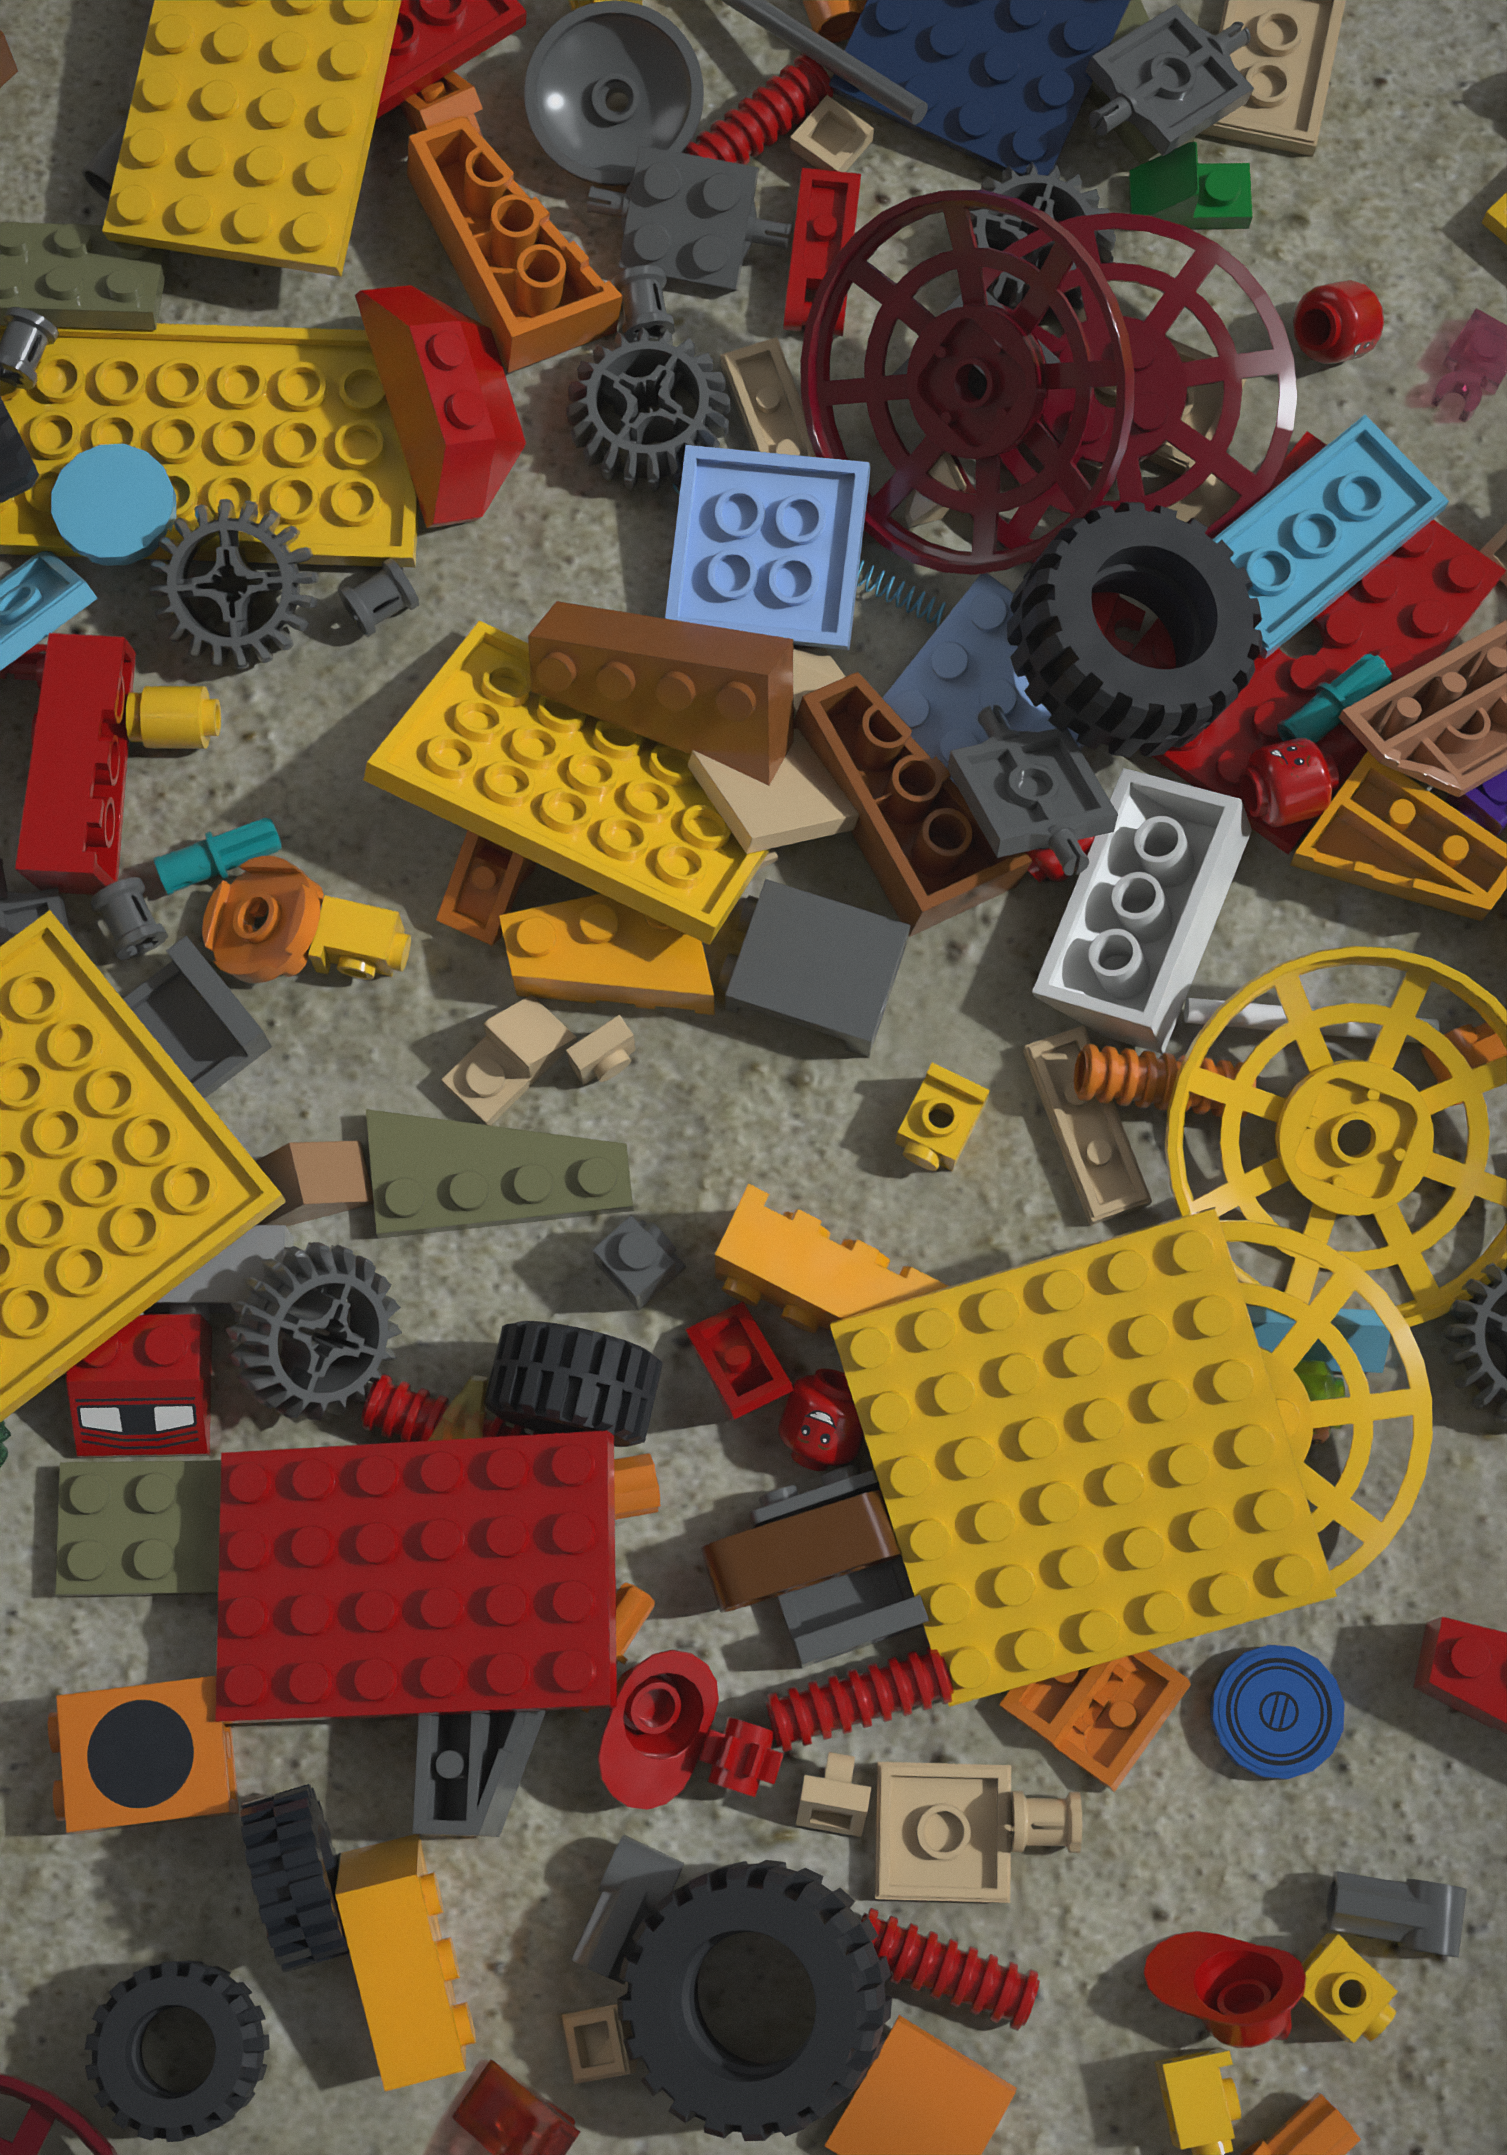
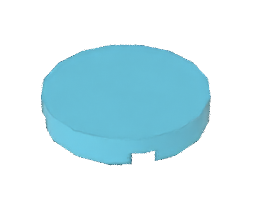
M127 444L98 445L77 454L60 471L51 492V514L65 544L74 552L77 551L80 555L88 557L89 561L103 566L129 565L150 556L159 547L158 543L161 537L167 534L168 529L171 531L177 518L176 493L164 466L147 451Z

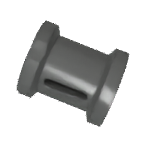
M651 265L635 266L618 273L613 278L612 284L623 295L622 306L626 322L622 325L623 336L627 339L628 343L637 342V334L642 327L648 332L649 341H659L661 334L666 329L672 335L675 333L673 317L667 314L662 289L665 287L667 280L662 268Z
M10 307L4 316L7 327L0 340V380L20 389H33L37 382L35 370L46 345L54 344L59 332L43 316L24 308Z
M392 558L382 563L383 570L354 588L345 585L338 589L339 596L346 610L367 638L376 632L375 625L404 607L413 610L419 606V599L415 590L399 565Z
M138 877L126 878L112 883L98 891L90 900L94 913L102 914L116 942L112 948L119 960L139 957L157 948L168 938V934L162 924H156L142 896L145 892V886Z

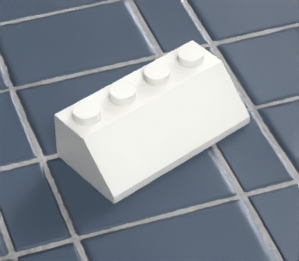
M1123 768L1110 799L1118 813L1114 832L1095 836L1087 856L1089 858V865L1079 875L1032 993L1037 999L1104 1037L1163 1054L1252 829L1242 800L1239 798Z

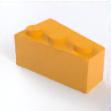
M1369 751L1364 755L1328 808L1298 847L1290 863V866L1478 921H1482L1507 888V844L1403 773L1379 763Z
M596 894L499 915L517 996L528 997L533 995L535 998L596 1003V1000L635 1004L636 1008L655 1009L656 1006L690 1009L695 1010V1013L715 1015L714 993L702 941L603 894Z
M413 1834L342 1852L340 1855L335 1896L384 2091L466 2071V2046L476 2043L475 2030L468 2003L457 2004L452 1980L460 1978L457 1956L452 1938L442 1939L437 1916L444 1913L441 1892L435 1872L428 1874L420 1834Z

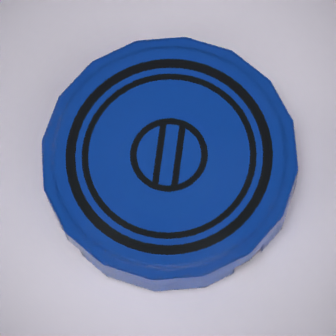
M1266 1645L1243 1653L1221 1672L1211 1693L1210 1722L1220 1746L1236 1766L1259 1778L1287 1780L1314 1771L1333 1754L1344 1730L1345 1704L1336 1679L1318 1658L1296 1647Z

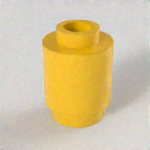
M145 686L142 692H130L127 697L126 729L130 742H143L145 748L206 749L209 745L210 736H219L220 702L218 699H210L206 686Z

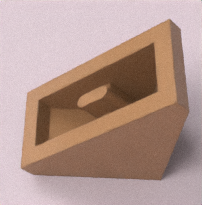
M360 1141L289 1142L255 1161L281 1192L286 1201L257 1225H286L287 1227L374 1204L372 1185Z

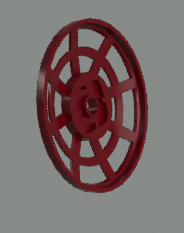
M943 190L909 198L879 213L850 238L833 259L822 279L806 321L800 358L801 400L807 433L815 456L849 460L836 427L832 405L866 402L868 415L876 438L887 459L896 469V472L873 497L868 492L864 530L883 547L909 562L939 572L968 575L1004 571L1037 559L1059 531L1074 518H1084L1086 520L1090 510L1099 507L1114 483L1127 449L1134 413V366L1129 334L1116 296L1098 264L1076 237L1047 213L1017 198L985 190ZM968 209H987L1015 216L1037 227L1052 238L1055 243L1041 270L1012 253L978 247ZM944 213L953 250L941 252L922 261L905 274L898 283H895L868 262L879 246L902 228L929 215ZM1073 263L1081 270L1099 302L1111 337L1114 360L1091 361L1089 346L1081 322L1070 302L1060 290ZM982 267L1007 272L1031 287L1014 314L1003 308L988 305ZM957 269L963 307L947 310L935 317L914 296L933 279ZM854 283L882 304L875 317L868 338L864 361V377L830 380V356L834 330L845 296ZM1049 306L1055 312L1066 333L1074 362L1046 363L1042 347L1033 332ZM898 319H900L918 335V338L909 357L907 374L885 375L889 342ZM973 365L980 367L987 379L986 392L981 399L976 398L968 387V373ZM1116 386V415L1110 446L1098 478L1091 488L1074 464L1073 459L1081 447L1089 425L1093 403V387ZM1076 388L1072 420L1065 439L1060 446L1040 422L1046 407L1048 390ZM909 399L914 417L926 434L912 454L906 449L896 431L888 406V401ZM1024 442L1045 468L1025 484L1000 493V455L1015 449ZM945 452L961 458L976 459V494L952 489L932 477L929 471ZM1057 482L1075 508V511L1064 522L1041 538L1013 549L996 551L999 512L1010 511L1032 502ZM914 489L922 496L942 507L962 513L975 514L972 552L957 551L931 543L904 528L890 515Z
M1115 212L1077 216L1058 222L1073 234L1100 267L1107 282L1137 283L1164 293L1145 321L1123 316L1129 334L1134 366V413L1127 449L1116 475L1120 500H1102L1099 506H1113L1115 511L1121 502H1141L1145 504V511L1151 512L1156 505L1168 508L1186 498L1212 474L1241 496L1228 512L1206 530L1205 534L1209 538L1214 539L1267 495L1282 467L1294 428L1297 387L1294 357L1284 324L1267 292L1245 265L1218 243L1186 226L1148 215ZM1038 229L1012 243L1003 251L1021 258L1054 240ZM1107 229L1145 231L1179 241L1194 249L1195 252L1175 278L1165 272L1138 264L1116 262L1101 264L1094 231ZM1216 264L1232 276L1253 302L1268 331L1273 349L1237 354L1234 342L1222 319L1210 304L1196 292ZM1076 266V269L1068 272L1060 290L1064 294L1080 287L1086 321L1081 322L1089 346L1091 361L1114 360L1111 337L1099 302L1083 273ZM983 267L985 289L1003 271ZM1021 302L1018 304V306H1017L1014 310H1011L1010 308L1004 306V305L1001 304V303H999V304L1002 305L1007 311H1010L1011 313L1014 314V313L1016 312L1017 308L1019 307V305L1021 304ZM1184 308L1188 309L1206 329L1216 348L1218 357L1182 362L1176 348L1165 335ZM1037 325L1033 332L1036 338L1061 363L1074 362L1066 333L1057 338ZM1278 375L1279 399L1276 426L1266 457L1255 475L1226 453L1232 442L1240 417L1243 392L1242 379ZM1223 382L1222 412L1215 434L1210 441L1181 420L1186 403L1187 388ZM1093 387V403L1089 425L1073 462L1075 465L1081 461L1089 465L1102 467L1110 446L1116 407L1102 405L1096 399L1094 394L1095 387ZM1076 388L1048 390V398L1042 420L1045 428L1060 446L1065 439L1072 420ZM1167 442L1195 461V464L1173 483L1154 493L1144 494L1139 462L1155 454ZM1017 447L1000 455L1002 463L1020 485L1025 484L1038 475L1019 453ZM951 454L967 488L964 491L976 494V490L972 486L958 457ZM1057 482L1032 502L1020 506L1009 523L999 516L997 543L1007 550L1033 541L1029 537L1049 506L1070 515L1075 511V508ZM968 513L970 517L974 520L975 514ZM1037 559L1030 561L1029 563L1033 564Z

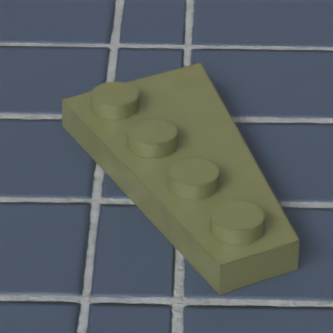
M366 1109L376 1234L379 1239L634 1211L626 1143Z

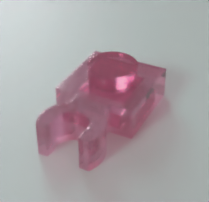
M1477 308L1474 310L1442 366L1453 372L1446 374L1438 382L1432 395V405L1438 407L1446 394L1458 393L1466 402L1459 420L1466 422L1474 415L1481 401V388L1495 395L1507 375L1506 324Z

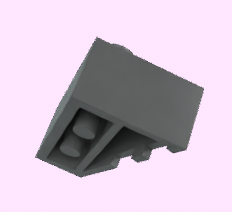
M546 1710L419 1716L412 1834L500 1837Z

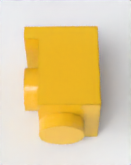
M325 895L320 910L317 931L308 955L315 971L328 975L331 963L338 964L337 970L358 979L371 980L374 978L375 973L392 977L394 970L403 972L406 966L411 946V935L404 933L405 929L400 914L397 911Z
M932 1062L897 1132L895 1144L905 1148L902 1153L905 1158L922 1168L937 1171L940 1165L953 1171L986 1105L990 1090ZM938 1109L952 1116L953 1122L948 1127L938 1128L930 1122L928 1115L933 1110Z
M1326 1933L1301 1962L1307 1981L1304 1995L1300 1998V2001L1343 2041L1355 2043L1362 2035L1371 2042L1386 2029L1395 2017L1397 2011L1388 2003L1398 1991L1358 1955L1339 1934ZM1347 1980H1354L1361 1989V1998L1352 2007L1345 2006L1339 1997L1340 1986Z
M1216 2048L1154 2061L1172 2145L1181 2150L1191 2148L1192 2155H1222L1232 2152L1231 2139H1235L1231 2121L1241 2119V2108L1232 2077L1222 2079L1219 2068L1233 2065L1230 2050Z

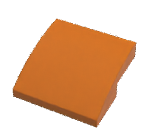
M1144 1651L1011 1689L999 1705L1063 1756L1108 1789L1115 1792L1188 1690L1191 1683L1187 1677L1151 1652Z
M899 2015L885 2037L886 2039L878 2058L869 2066L866 2071L867 2076L855 2090L828 2135L824 2146L837 2155H982L1014 2097L1017 2088Z

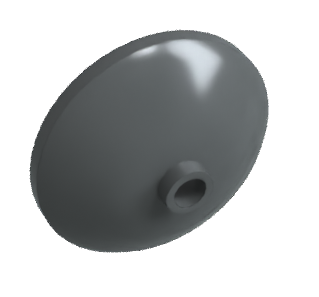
M617 0L600 1L579 7L566 14L550 27L541 38L531 56L526 72L524 88L525 107L531 129L546 154L562 169L579 179L594 184L607 186L630 185L634 178L639 145L683 153L686 150V146L692 141L701 120L704 105V84L701 68L691 44L679 28L668 18L649 7L637 3ZM623 93L628 97V104L625 109L614 112L607 108V100L612 94Z

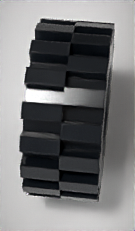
M307 1784L242 1803L240 1818L243 1826H241V1832L246 1845V1862L252 1876L251 1884L254 1895L256 1894L259 1903L258 1911L262 1924L265 1923L268 1942L270 1947L274 1948L275 1959L278 1965H281L282 1971L284 1973L349 1954L335 1896L339 1861L335 1847L333 1848L328 1823L324 1820L323 1809L320 1801H317L314 1788H311V1784Z

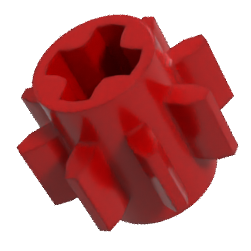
M732 1717L727 1718L723 1733L709 1729L699 1758L700 1761L712 1764L707 1782L752 1797H756L760 1781L774 1785L784 1753L771 1749L775 1736L774 1731Z

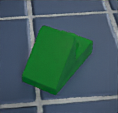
M1189 142L1174 149L1165 156L1156 157L1129 171L1130 214L1153 216L1186 226L1190 229H1249L1253 218L1250 163H1198L1197 142Z

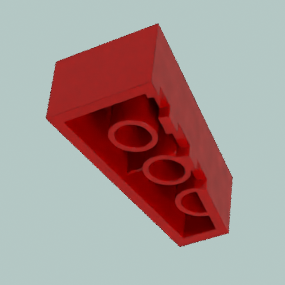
M49 633L46 652H40L38 655L36 679L37 686L41 691L38 712L34 714L32 720V754L15 870L40 891L58 887L61 893L95 895L101 889L118 881L129 738L126 729V702L128 694L133 692L136 652L125 637Z

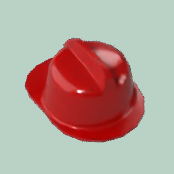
M668 1650L652 1654L624 1672L617 1681V1708H609L610 1715L601 1736L597 1758L601 1780L610 1795L627 1807L649 1810L667 1804L684 1789L694 1771L719 1702L716 1678L708 1664L694 1654L678 1650Z
M1201 1931L1176 1934L1158 1943L1147 1956L1144 1968V1977L1148 1990L1161 2004L1180 2013L1200 2018L1211 2035L1222 2044L1234 2048H1253L1266 2044L1273 2039H1287L1292 2029L1291 2010L1304 1995L1307 1981L1301 1962L1287 1951L1270 1946L1252 1944L1221 1934Z

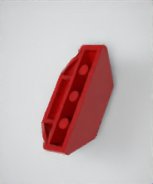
M412 285L360 290L355 294V298L426 528L477 521L484 516L526 445L491 328Z

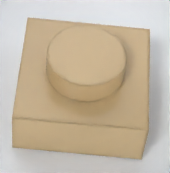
M826 95L790 137V149L817 169L846 172L873 141L874 128Z
M620 1015L566 1049L569 1066L583 1085L595 1077L600 1082L613 1078L631 1063L629 1055L636 1051L634 1035Z

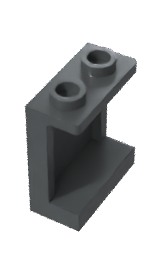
M765 879L759 898L748 895L737 928V931L746 933L740 954L728 953L719 977L717 989L726 991L725 1010L738 1014L740 1007L843 1039L846 1040V1051L869 1058L908 943L911 925Z
M184 936L166 950L171 962L125 996L123 1000L205 1099L272 1046L264 1031L190 939Z
M853 1464L822 1475L823 1487L799 1495L796 1485L769 1492L758 1498L762 1508L750 1512L752 1526L757 1528L851 1497L880 1490L875 1469L861 1473L858 1464ZM902 1556L777 1597L801 1669L924 1626L923 1623L929 1621L921 1596H914Z

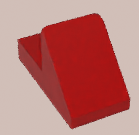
M743 1301L685 1329L695 1353L717 1391L729 1421L735 1420L794 1391L789 1378Z

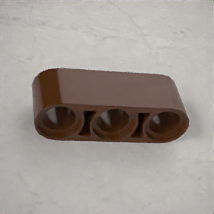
M881 1490L861 1494L731 1535L700 1548L720 1613L747 1607L902 1556Z

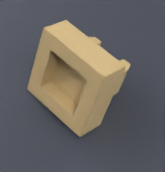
M829 1752L824 1778L804 1776L795 1825L857 1837L862 1836L868 1813L871 1787L851 1783L855 1762L854 1756Z

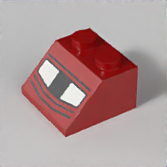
M201 1314L139 1315L67 1371L66 1382L77 1457L210 1456L212 1326Z

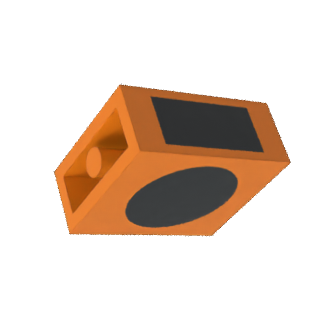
M216 1676L56 1696L57 1712H52L48 1715V1738L52 1753H61L62 1780H55L53 1783V1806L57 1821H66V1833L83 1834L239 1814L232 1724L215 1722Z

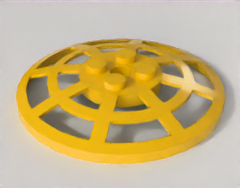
M1346 946L1313 951L1279 963L1245 983L1216 1009L1194 1038L1177 1072L1167 1109L1165 1154L1169 1185L1180 1217L1211 1207H1216L1218 1216H1221L1238 1206L1247 1220L1279 1226L1260 1206L1256 1197L1290 1181L1300 1194L1313 1202L1302 1234L1326 1244L1328 1243L1337 1213L1355 1216L1373 1214L1387 1245L1362 1251H1337L1354 1261L1364 1271L1387 1268L1395 1264L1398 1265L1414 1300L1399 1304L1396 1308L1409 1327L1446 1314L1450 1311V1307L1455 1300L1468 1301L1473 1298L1466 1290H1462V1286L1470 1279H1475L1488 1285L1491 1281L1485 1273H1481L1482 1269L1487 1265L1494 1263L1502 1271L1507 1267V1221L1483 1255L1457 1278L1440 1288L1421 1254L1435 1245L1454 1228L1469 1208L1474 1196L1507 1207V1180L1484 1171L1488 1159L1490 1130L1487 1106L1482 1094L1507 1084V1055L1471 1069L1465 1057L1447 1037L1427 1022L1415 1016L1431 982H1434L1450 990L1474 1008L1499 1036L1507 1050V1010L1496 997L1470 977L1433 958L1388 947ZM1346 965L1385 966L1406 972L1390 1007L1378 1004L1344 1003L1324 1006L1312 1010L1299 976L1318 969ZM1275 988L1288 1022L1276 1028L1254 1048L1239 1068L1234 1080L1200 1068L1209 1048L1227 1024L1255 998ZM1348 1022L1382 1025L1367 1061L1341 1060L1333 1062L1319 1028ZM1409 1035L1432 1051L1447 1068L1451 1078L1418 1091L1410 1081L1392 1070L1406 1036ZM1295 1040L1309 1074L1293 1087L1286 1098L1253 1087L1256 1077L1269 1060L1287 1044ZM1190 1092L1224 1104L1219 1144L1222 1167L1227 1182L1196 1199L1193 1198L1187 1181L1183 1151L1185 1111ZM1462 1101L1465 1107L1468 1128L1467 1151L1464 1164L1432 1152L1434 1131L1431 1115ZM1243 1111L1276 1122L1275 1144L1278 1156L1245 1173L1241 1163L1239 1147L1240 1120ZM1363 1120L1371 1132L1368 1147L1357 1155L1344 1154L1338 1145L1339 1130L1348 1121ZM1423 1176L1454 1187L1451 1196L1438 1213L1419 1230L1411 1233L1397 1203L1415 1189ZM1278 1248L1283 1253L1294 1257L1284 1292L1299 1298L1309 1305L1319 1267H1325L1313 1260L1283 1248ZM1233 1262L1239 1282L1262 1285Z
M1220 1220L1226 1242H1252L1283 1248L1313 1260L1333 1273L1309 1305L1295 1296L1269 1286L1247 1282L1239 1283L1245 1303L1267 1307L1296 1321L1273 1351L1260 1345L1259 1347L1306 1498L1316 1506L1311 1514L1317 1533L1322 1531L1332 1520H1335L1364 1542L1347 1560L1330 1570V1575L1336 1589L1361 1573L1390 1544L1410 1514L1424 1481L1433 1438L1432 1396L1425 1363L1410 1327L1387 1293L1354 1261L1326 1243L1287 1227L1250 1220ZM1354 1291L1371 1305L1391 1334L1404 1363L1410 1388L1370 1393L1368 1381L1355 1352L1341 1332L1331 1323ZM1317 1339L1327 1347L1338 1363L1348 1385L1350 1396L1310 1401L1303 1382L1293 1369ZM1413 1415V1440L1407 1471L1392 1507L1381 1522L1350 1499L1358 1488L1369 1461L1373 1440V1421ZM1353 1424L1349 1456L1342 1474L1334 1486L1304 1463L1311 1445L1313 1428Z

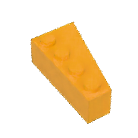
M749 1183L715 1253V1278L725 1282L722 1287L723 1292L752 1306H757L759 1300L762 1299L784 1309L781 1314L783 1320L811 1333H816L819 1326L831 1331L830 1324L833 1321L949 1287L913 1267L903 1266L899 1275L888 1270L890 1259L879 1252L880 1250L858 1239H843L841 1245L830 1240L831 1233L820 1225L822 1221L800 1209H796L794 1213L784 1212L781 1215L765 1207L764 1205L769 1194Z

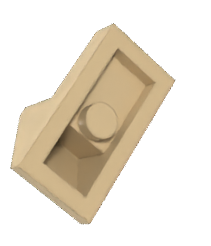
M533 995L489 1018L483 1024L486 1036L441 1079L443 1086L484 1125L491 1126L566 1052V1049L577 1041V1037Z

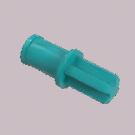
M1366 654L1330 684L1321 682L1316 686V695L1286 720H1282L1277 724V732L1282 741L1306 738L1316 744L1339 724L1345 726L1339 719L1342 710L1390 683L1392 673L1386 666L1385 661L1378 655Z
M262 818L215 837L209 831L205 833L206 839L180 850L154 857L153 859L161 882L169 896L176 891L221 875L223 880L229 878V870L237 868L249 859L268 856L278 852L281 849V840L273 821L270 818Z

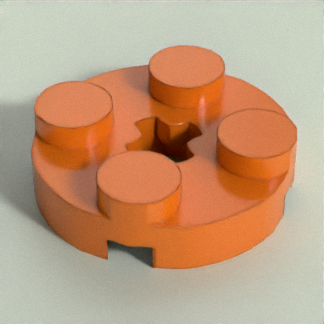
M260 856L249 859L238 866L245 871L244 873L237 876L232 884L223 880L210 897L202 925V937L205 947L213 951L216 960L213 962L220 970L243 982L263 983L271 981L280 975L286 977L294 976L305 967L308 961V948L316 934L320 919V907L324 897L323 890L318 883L311 880L301 869L282 858ZM269 909L264 925L260 929L254 928L256 917H264Z

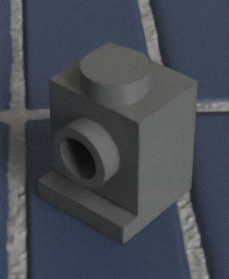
M632 1215L592 1249L595 1264L638 1311L686 1268V1265L674 1253L677 1251L675 1246L653 1222L647 1224L643 1219L638 1223Z

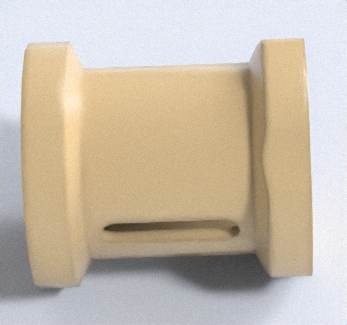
M1023 1791L1011 1792L1012 1852H1023L1026 1846H1066L1069 1853H1080L1082 1844L1080 1792H1068L1066 1799L1026 1798Z

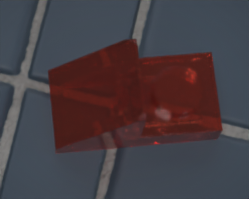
M490 2059L452 2115V2118L492 2155H566L581 2132L574 2126L575 2120L572 2116L492 2059Z

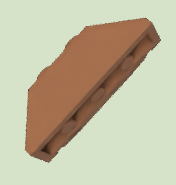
M1507 620L1342 710L1339 719L1379 763L1456 797L1464 795L1507 770Z

